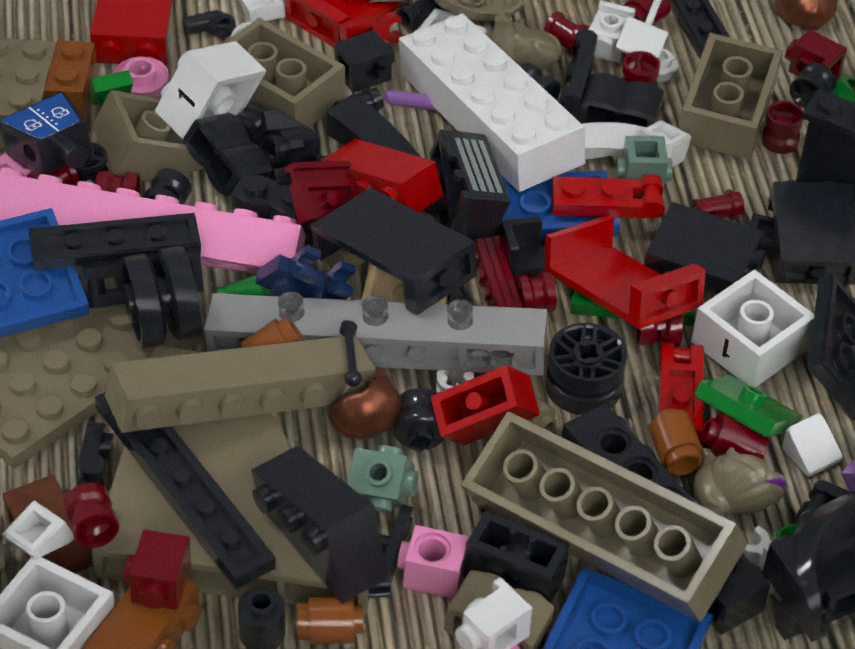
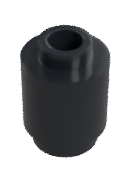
M265 587L254 588L244 593L239 599L237 607L240 641L247 649H277L286 635L285 602L283 597L277 591Z

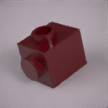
M143 529L135 555L128 554L124 565L123 581L130 583L132 603L142 604L152 609L168 608L178 610L191 568L190 537Z

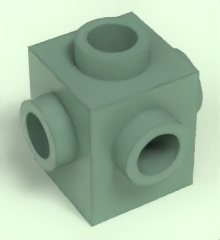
M625 136L623 157H617L615 162V178L641 179L649 174L658 175L662 179L664 192L665 181L672 180L673 172L672 158H667L665 137Z
M379 445L377 451L355 448L347 484L373 504L374 511L391 513L393 507L401 508L402 504L407 505L409 497H414L416 494L419 473L415 470V465L404 455V450L387 445Z

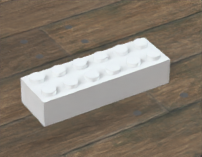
M463 13L451 16L444 21L418 29L411 34L399 38L401 74L421 94H426L430 98L433 106L457 131L485 134L500 174L518 192L585 164V127Z

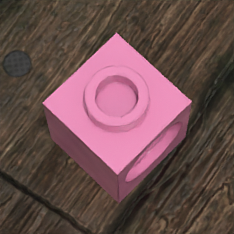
M415 525L411 541L402 542L398 555L397 568L404 569L403 588L454 598L460 588L464 574L465 549L469 536Z

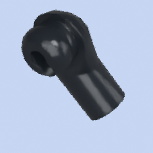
M212 10L183 17L182 25L186 35L205 31L223 38L231 36L236 28V20L231 14Z

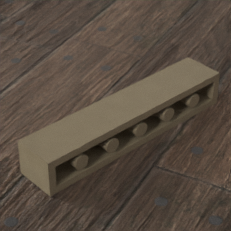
M355 335L353 338L356 367L362 376V381L358 386H348L345 382V375L348 372L345 337L340 336L111 363L105 398L121 433L335 405L344 397L368 388L369 381L373 380L376 368Z

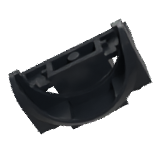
M855 491L834 499L822 507L817 505L808 508L799 515L793 535H781L769 544L762 572L782 599L775 628L784 640L805 632L811 642L826 637L827 630L824 624L855 612Z

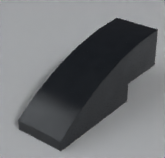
M354 93L327 111L326 134L343 146L356 138L421 157L409 141L385 117Z

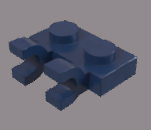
M306 245L291 259L280 254L257 270L255 284L271 290L273 294L280 297L346 300L353 294V288L346 281L355 274L356 266L341 260L331 271L324 274L311 268L313 263L320 259L321 250Z

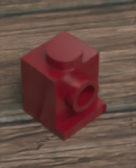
M809 29L798 40H792L786 49L785 59L790 61L788 72L799 76L806 65L820 63L828 67L837 80L841 76L847 47Z

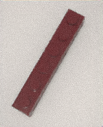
M500 237L476 239L475 253L478 274L476 277L478 283L482 282L484 301L488 300V306L523 308Z

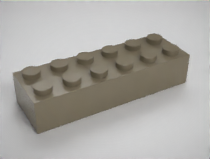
M507 411L461 483L462 488L477 506L490 513L569 543L568 554L700 623L748 545L737 523Z

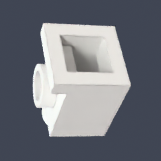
M600 1L596 16L589 30L597 34L595 57L617 63L621 62L624 53L614 48L627 17L634 18L636 9Z
M500 577L493 582V590L489 596L475 599L463 613L462 626L455 630L456 639L463 649H511L530 635L532 607Z

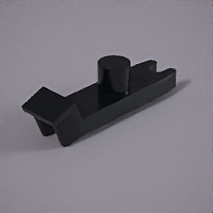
M402 504L391 536L379 534L388 578L369 588L368 603L369 598L391 597L390 586L397 568L400 547L403 541L406 542L413 517H411L413 512L412 506Z

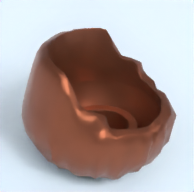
M774 0L773 10L775 14L783 16L787 23L802 26L805 29L818 30L829 23L836 14L838 0Z
M378 367L377 376L369 381V387L339 400L329 410L328 417L333 428L345 437L356 439L372 438L394 425L401 410V396L385 369Z

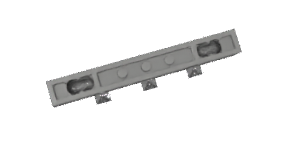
M286 292L281 296L213 293L204 327L207 352L242 348L241 343L273 319L279 321L285 316L294 322L305 340L342 336L339 332L341 322L350 320L357 324L356 336L374 367L441 369L488 373L508 365L528 375L544 376L547 348V309L472 306L466 300H455L449 305L434 304L419 315H416L406 309L405 302H387L381 296H370L363 301L303 298L297 292Z

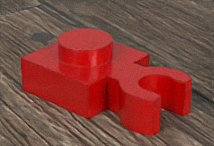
M388 12L381 16L378 21L377 17L369 14L338 24L341 41L375 30L383 41L387 40L390 43H398L399 38L403 37L404 34L398 30L390 32V28L394 23L402 21L401 16L394 12Z

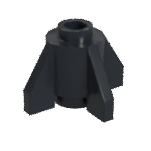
M279 110L260 112L263 132L270 131L268 135L263 136L261 139L260 148L267 156L270 165L277 168L272 170L271 179L279 185H288L291 175L290 173H285L284 167L295 162H313L320 150L319 139L310 127L305 126Z

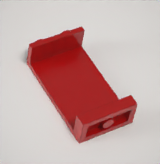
M97 0L90 33L91 42L95 43L96 62L120 64L130 58L149 57L161 61L167 67L166 37L173 0Z
M285 0V19L335 48V43L341 41L338 24L369 14L377 17L379 21L381 16L388 12H394L404 2Z
M610 215L546 235L545 271H549L556 279L638 329L695 310L703 305L706 269L694 263L662 275L612 247L614 217Z

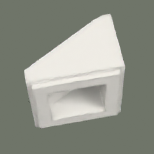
M662 120L641 130L639 135L664 136L667 158H672L673 167L685 159L692 137L690 134Z
M820 413L787 428L782 449L807 477L819 473L843 460V455L825 419Z
M33 501L2 533L5 539L35 560L74 540L72 531L67 523L36 501Z

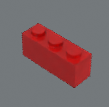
M356 138L322 159V162L350 161L352 167L348 168L350 178H355L359 195L369 188H373L417 212H421L444 196L436 163L432 160Z

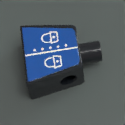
M64 92L57 93L0 119V134L5 153L41 174H49L66 165L74 169L84 165L92 151L85 119Z

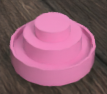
M130 58L121 62L115 68L114 73L129 70L133 82L131 94L161 98L163 88L169 83L167 67L161 61L154 58Z

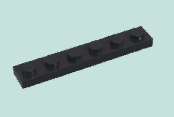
M105 392L95 396V405L98 412L235 589L276 569V557L172 426L121 433L105 398Z

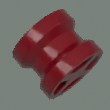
M549 271L539 272L536 277L532 278L526 275L515 276L514 281L523 308L547 309V312L555 311L557 304L556 288Z

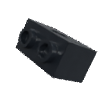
M485 511L466 542L463 577H467L470 570L493 573L501 577L512 589L537 592L551 603L565 578L570 544Z

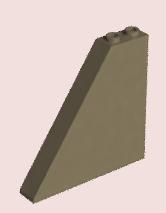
M155 346L151 358L201 352ZM273 414L172 426L276 557V569L238 589L233 587L124 445L109 492L112 509L119 522V532L110 543L92 548L96 578L123 581L126 558L128 554L135 555L142 531L146 529L190 537L191 568L187 579L198 584L199 592L241 598L244 593L251 589L265 587L277 591L283 597L285 604L297 606V602H309V597H335L269 516L260 511L254 501L252 490L256 487L251 469L292 448ZM369 589L353 597L354 605H363V615L366 616Z

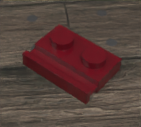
M350 161L295 162L284 167L285 173H290L293 182L289 185L299 224L314 223L359 195L355 178H350L348 168L352 167Z

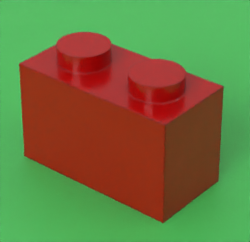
M508 365L430 396L440 436L462 445H467L492 435L507 411L526 420L540 416L530 376Z

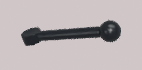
M345 320L341 322L339 329L340 334L345 337L348 372L345 375V382L348 386L355 387L362 381V376L356 367L353 338L356 335L358 326L353 321Z

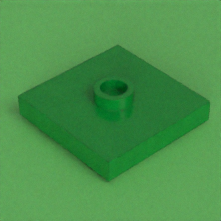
M732 375L701 381L694 394L696 398L764 437L786 432L787 428L800 422L802 418L801 414Z

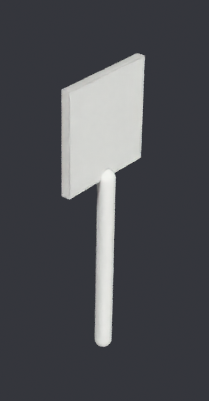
M662 0L653 1L645 23L630 16L627 17L614 49L625 54L645 51L659 58L669 32L652 26V23Z

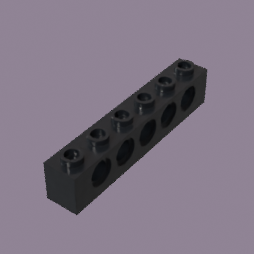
M606 403L563 424L562 438L696 503L684 490L678 477L670 474L661 465L653 450L649 446L643 445L630 431L627 422L621 416H617ZM743 553L707 611L708 614L713 615L711 625L720 635L762 613L765 609L771 584L762 572L763 570L753 565Z

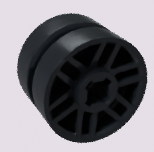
M575 323L559 330L552 338L549 348L545 382L549 398L561 409L577 415H583L605 403L611 409L620 399L627 361V348L624 341L613 330L595 323Z

